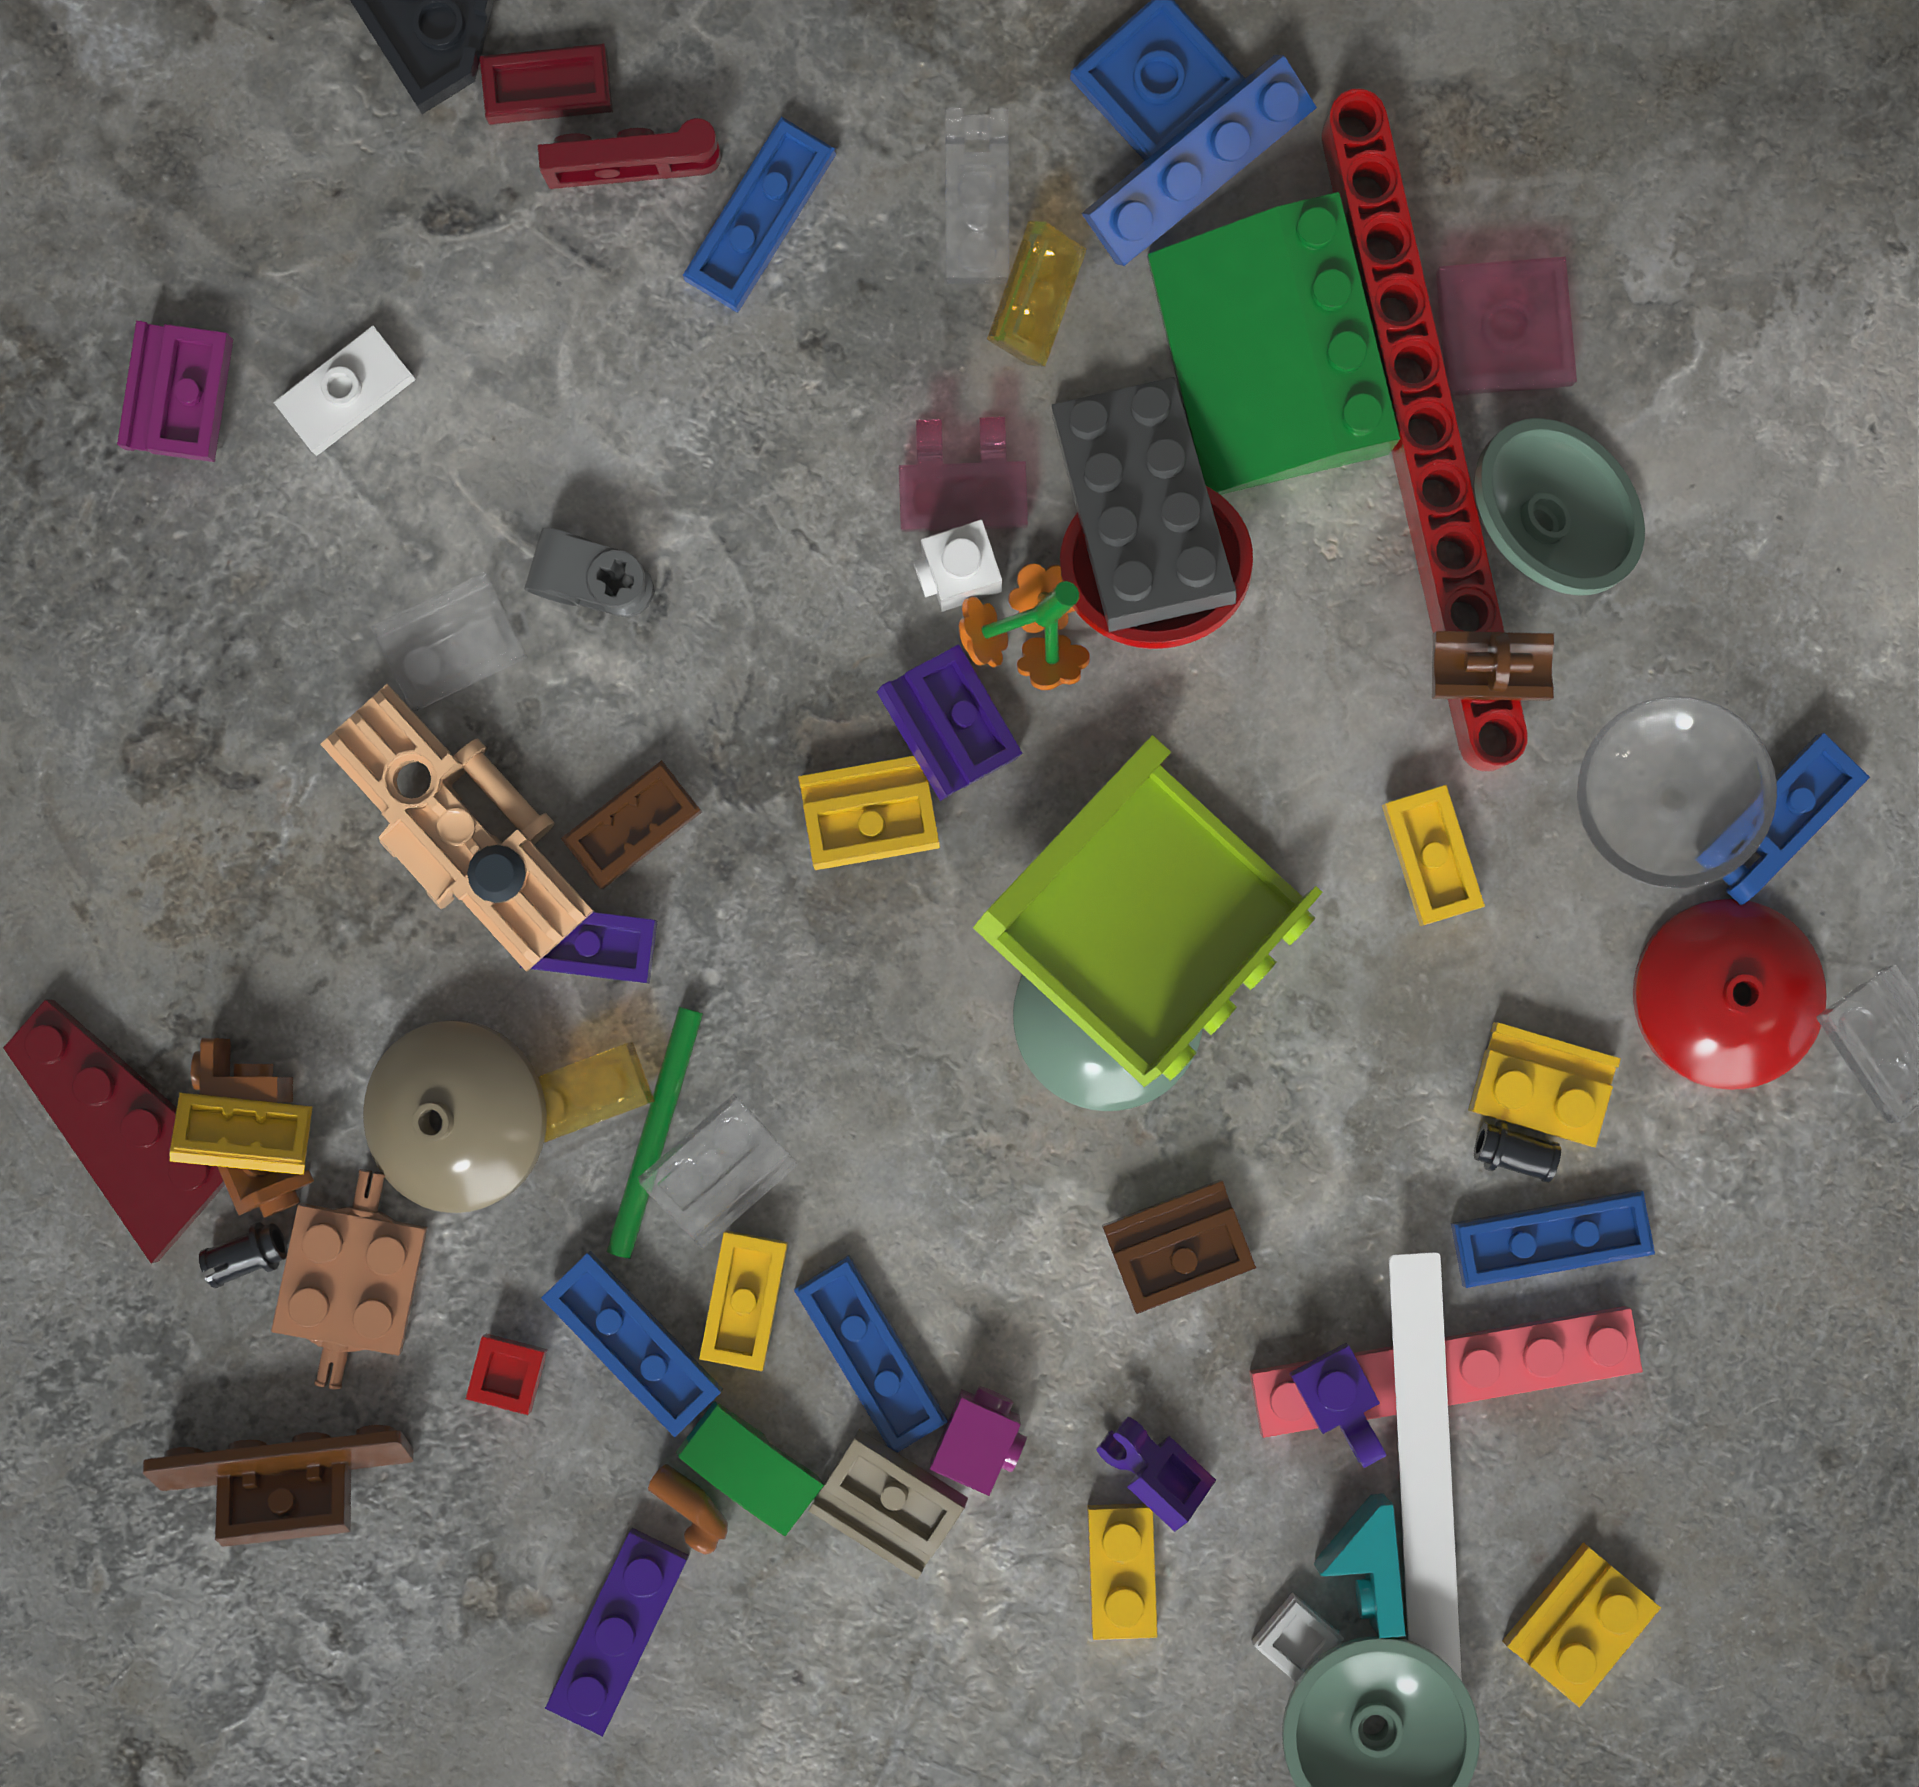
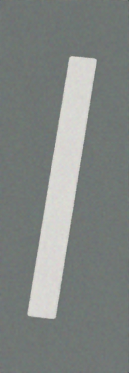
M1437 1252L1392 1255L1389 1257L1408 1641L1417 1643L1438 1655L1453 1669L1462 1681L1441 1256Z

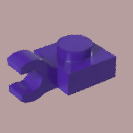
M1347 1343L1336 1347L1289 1373L1322 1434L1339 1426L1357 1461L1361 1463L1363 1468L1387 1456L1363 1414L1365 1411L1380 1404Z
M1131 1417L1124 1419L1116 1432L1112 1430L1108 1432L1096 1448L1100 1457L1109 1465L1117 1469L1129 1470L1136 1474L1127 1488L1174 1532L1189 1522L1216 1482V1479L1170 1436L1157 1445L1148 1436L1142 1425Z

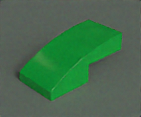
M716 1401L712 1403L676 1451L677 1456L699 1475L783 1536L788 1534L824 1486L817 1474L770 1444L764 1433Z

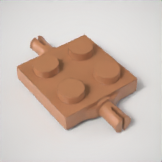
M359 1169L352 1206L330 1209L301 1203L297 1206L271 1332L306 1338L317 1346L323 1347L317 1378L314 1382L315 1385L323 1388L328 1384L333 1363L328 1388L342 1389L348 1352L370 1350L399 1356L403 1349L428 1227L398 1222L383 1212L378 1211L385 1175L377 1171L373 1173L368 1196L367 1192L372 1171Z

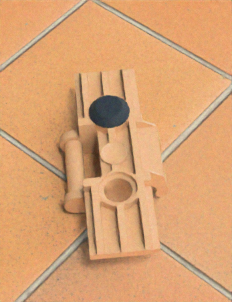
M386 684L320 744L377 806L390 823L379 836L380 843L393 857L398 858L426 889L427 895L440 909L445 908L454 900L453 895L462 900L525 971H529L594 912L588 903L535 846L549 832L555 822L547 813L539 815L484 755L487 747L478 738L470 741L453 756L400 696ZM419 762L424 764L430 772V787L425 794L418 798H406L398 789V773L407 764ZM465 772L517 828L503 843L496 836L491 835L460 802L462 798L453 789L454 782Z

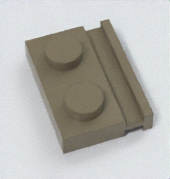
M859 1429L831 1472L823 1488L813 1500L808 1511L918 1580L930 1558L933 1557L963 1512L968 1497Z

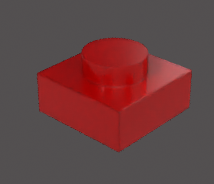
M487 1333L481 1337L465 1399L525 1415L530 1414L533 1409L548 1349Z

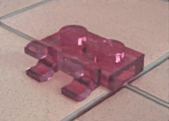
M1005 417L980 418L981 463L943 464L942 420H916L918 465H899L901 532L948 531L981 519L985 529L1027 528L1026 461L1007 462Z

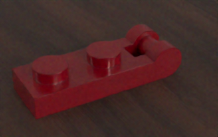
M701 118L687 120L682 124L678 132L655 134L653 130L648 128H628L619 131L617 138L592 140L586 134L570 133L557 136L554 139V143L538 145L539 168L549 189L707 175L718 168L722 156L713 126Z

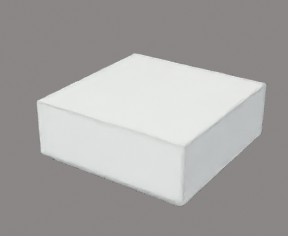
M1292 1592L1252 1639V1644L1291 1679L1297 1682L1312 1662L1329 1649L1341 1644L1344 1637Z

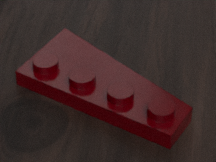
M45 999L3 1049L151 1264L159 1262L225 1186L223 1178L217 1166L170 1161V1148L177 1107L55 1000Z

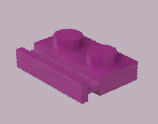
M136 320L117 445L129 451H148L158 455L215 462L234 339L224 332L166 324L164 326L151 325L147 322Z

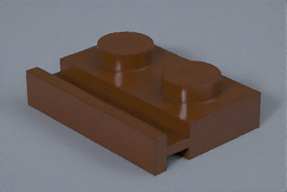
M1221 1179L1102 1225L1136 1314L1256 1269L1235 1211L1228 1198L1225 1185Z

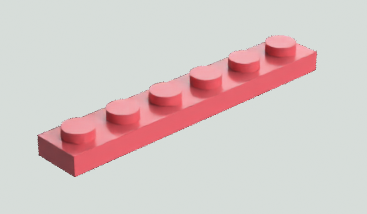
M1627 1306L1445 1337L1448 1406L1643 1372L1632 1310ZM1393 1346L1355 1352L1354 1355L1380 1402L1377 1406L1363 1413L1366 1419L1397 1415ZM1312 1360L1249 1371L1260 1434L1263 1438L1318 1428L1289 1374Z

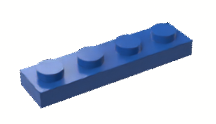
M1274 55L1081 214L1113 261L1118 265L1125 266L1317 107L1284 55Z

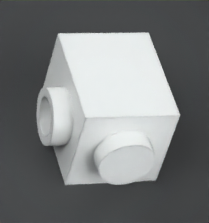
M982 519L921 539L924 558L913 561L924 596L928 597L936 594L942 612L961 606L963 601L970 597L982 599L1001 593L1002 578Z

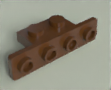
M368 1425L357 1429L356 1435L331 1438L330 1435L325 1433L307 1432L295 1435L292 1438V1442L268 1445L260 1440H239L230 1443L228 1450L204 1452L194 1447L172 1448L165 1451L164 1457L143 1460V1474L161 1491L217 1485L215 1540L222 1547L351 1532V1470L413 1462V1447L403 1433L395 1430L393 1427Z

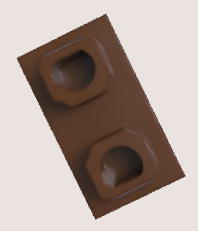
M1435 631L1432 642V699L1550 701L1554 699L1552 679L1554 633Z

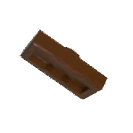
M661 760L561 839L596 885L603 890L703 811L668 766Z

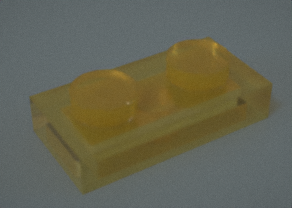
M1029 221L987 340L1027 365L1045 367L1087 249L1047 222Z
M633 1042L625 1043L538 1077L543 1089L547 1111L544 1143L655 1102Z

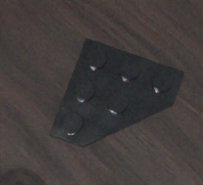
M350 0L421 114L426 113L475 82L494 0Z

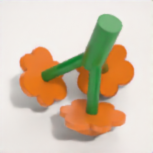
M1030 563L1019 570L1017 575L1019 587L1012 589L1008 595L1010 606L1018 610V614L997 621L996 610L990 603L982 604L976 597H970L963 601L962 612L964 618L959 622V634L964 648L975 664L981 666L988 663L991 667L1001 665L1003 662L1001 651L1006 650L1008 647V631L1021 627L1028 633H1038L1045 629V638L1035 637L1024 642L1022 645L1023 657L1017 661V671L1023 676H1030L1031 684L1040 690H1051L1062 684H1075L1080 680L1081 670L1086 668L1090 662V653L1081 645H1071V640L1067 636L1058 635V630L1063 629L1068 623L1067 613L1075 611L1073 606L1079 600L1078 588L1071 582H1062L1060 565H1051L1045 570L1039 564Z

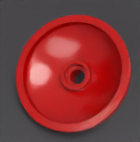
M1206 486L1235 585L1236 604L1109 632L1079 516L1076 513L1065 532L1060 552L1062 582L1068 581L1073 583L1079 591V600L1073 606L1074 610L1084 622L1103 636L1138 648L1163 649L1177 647L1197 641L1211 634L1237 611L1246 596L1251 582L1253 548L1248 529L1242 517L1229 501Z
M1720 899L1703 902L1680 911L1667 920L1648 941L1640 956L1634 976L1633 1005L1641 1033L1651 1050L1669 1069L1679 1076L1711 1088L1733 1090L1757 1087L1771 1082L1790 1071L1801 1061L1814 1044L1820 1032L1826 1010L1827 993L1824 971L1809 939L1791 920L1781 913L1751 901L1740 905L1735 899ZM1741 981L1746 983L1751 990L1750 1001L1744 1006L1736 1003L1733 998V989Z

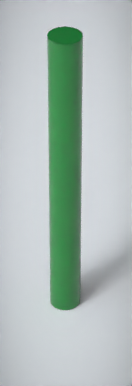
M683 1007L678 1008L606 1252L612 1255L631 1259L703 1013Z

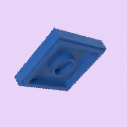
M1151 0L1070 73V80L1144 161L1246 79L1174 0Z

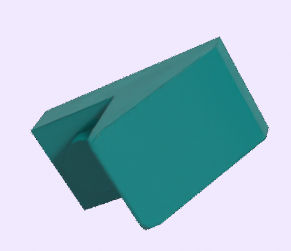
M1384 1493L1371 1494L1316 1558L1314 1566L1320 1576L1365 1573L1366 1579L1356 1580L1355 1583L1360 1619H1369L1370 1625L1379 1638L1405 1636L1394 1506Z

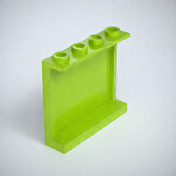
M1153 735L973 926L976 932L1143 1087H1146L1161 1074L1171 1081L1183 1070L1197 1053L1189 1043L1202 1029L1212 1035L1230 1017L1237 1006L1229 998L1242 983L1251 990L1267 975L1277 962L1269 953L1281 939L1290 946L1303 934L1316 918L1308 909L1323 893L1315 886L1307 894L1301 896L1161 766V763L1168 757L1171 751Z

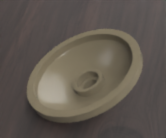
M450 1020L416 1028L399 1038L388 1048L378 1061L369 1079L364 1098L363 1123L372 1158L380 1172L385 1175V1179L399 1193L412 1202L434 1211L463 1213L479 1210L503 1200L526 1180L537 1163L543 1148L547 1126V1111L539 1078L527 1057L513 1042L487 1026L468 1021ZM433 1110L437 1111L442 1118V1128L439 1132L435 1131L429 1122V1116Z

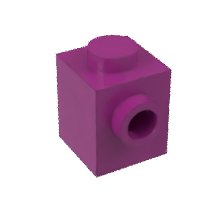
M981 1386L978 1387L975 1395L961 1389L931 1457L930 1470L990 1496L1001 1469L1013 1472L1027 1439V1436L1018 1433L1021 1426L1020 1415L1010 1411L1014 1402L1002 1394Z

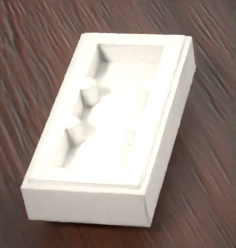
M372 326L273 403L308 448L318 456L416 379L379 331Z

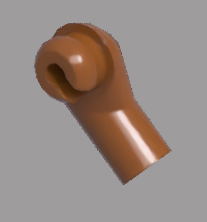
M668 1464L659 1468L649 1483L648 1491L692 1522L691 1526L684 1532L685 1542L691 1548L705 1555L714 1552L718 1541L726 1539L728 1532L727 1519L700 1486Z

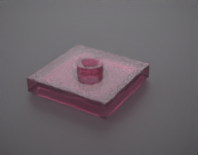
M1566 256L1440 266L1436 271L1443 360L1451 396L1572 387L1577 382Z

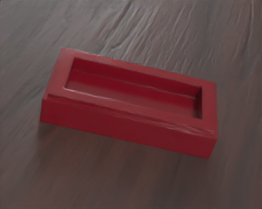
M604 43L480 56L485 118L489 125L613 112L608 56Z

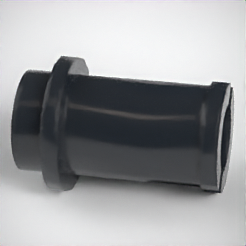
M1500 1120L1495 1125L1487 1123L1482 1125L1474 1147V1159L1484 1162L1486 1170L1494 1171L1498 1166L1539 1178L1546 1183L1551 1182L1554 1178L1561 1158L1560 1143L1549 1142L1508 1130V1124Z
M258 1222L250 1225L249 1233L215 1247L201 1250L199 1252V1264L202 1272L214 1267L215 1273L207 1275L205 1280L215 1289L223 1286L226 1282L261 1268L267 1272L278 1269L279 1262L287 1258L288 1248L285 1238L276 1224L271 1223L265 1226Z

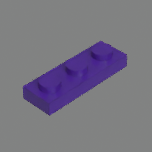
M634 1528L630 1530L545 1709L603 1737L689 1558L688 1554Z

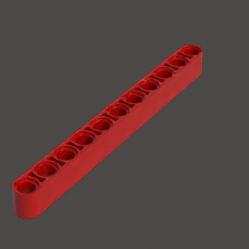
M1350 89L1341 93L1333 102L1322 130V145L1333 193H1340L1400 436L1399 442L1392 450V455L1432 632L1463 631L1456 627L1451 619L1450 609L1455 602H1465L1476 610L1479 616V625L1474 632H1505L1387 112L1382 100L1373 92L1365 89ZM1345 117L1358 118L1366 125L1369 134L1363 137L1347 135L1341 129L1339 120ZM1359 177H1368L1375 180L1380 185L1382 196L1377 198L1361 196L1356 192L1353 180ZM1375 237L1388 240L1394 246L1396 257L1390 260H1381L1374 257L1369 252L1366 241ZM1386 298L1401 300L1407 305L1410 319L1401 322L1388 319L1382 312L1380 301ZM1408 358L1417 362L1423 371V381L1419 383L1403 381L1397 376L1394 369V361ZM1414 419H1423L1430 422L1437 432V443L1433 445L1417 443L1408 431V422ZM1437 480L1444 483L1451 493L1450 505L1447 507L1431 505L1422 493L1423 482ZM1441 541H1451L1461 547L1465 555L1463 568L1450 569L1445 567L1437 557V544ZM1448 699L1459 751L1463 760L1472 768L1482 772L1495 771L1515 762L1524 753L1528 738L1520 700ZM1483 725H1494L1504 732L1507 747L1501 757L1491 756L1481 748L1479 732Z

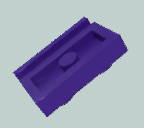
M959 644L907 671L899 678L886 682L876 691L940 801L1013 762L1023 754Z

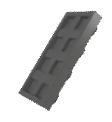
M1175 377L1051 404L1055 430L1109 632L1236 604L1235 585Z

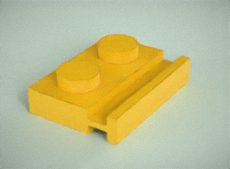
M914 756L798 776L812 862L815 870L940 848L929 782Z
M1493 1022L1490 1031L1492 1032L1488 1048L1484 1052L1468 1111L1596 1148L1613 1086H1611L1616 1068L1619 1067L1621 1058Z
M1583 1542L1502 1641L1511 1651L1516 1653L1580 1708L1661 1607Z

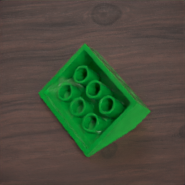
M1339 192L1277 206L1147 255L1187 423L1207 487L1222 495L1390 454L1399 442L1400 436Z

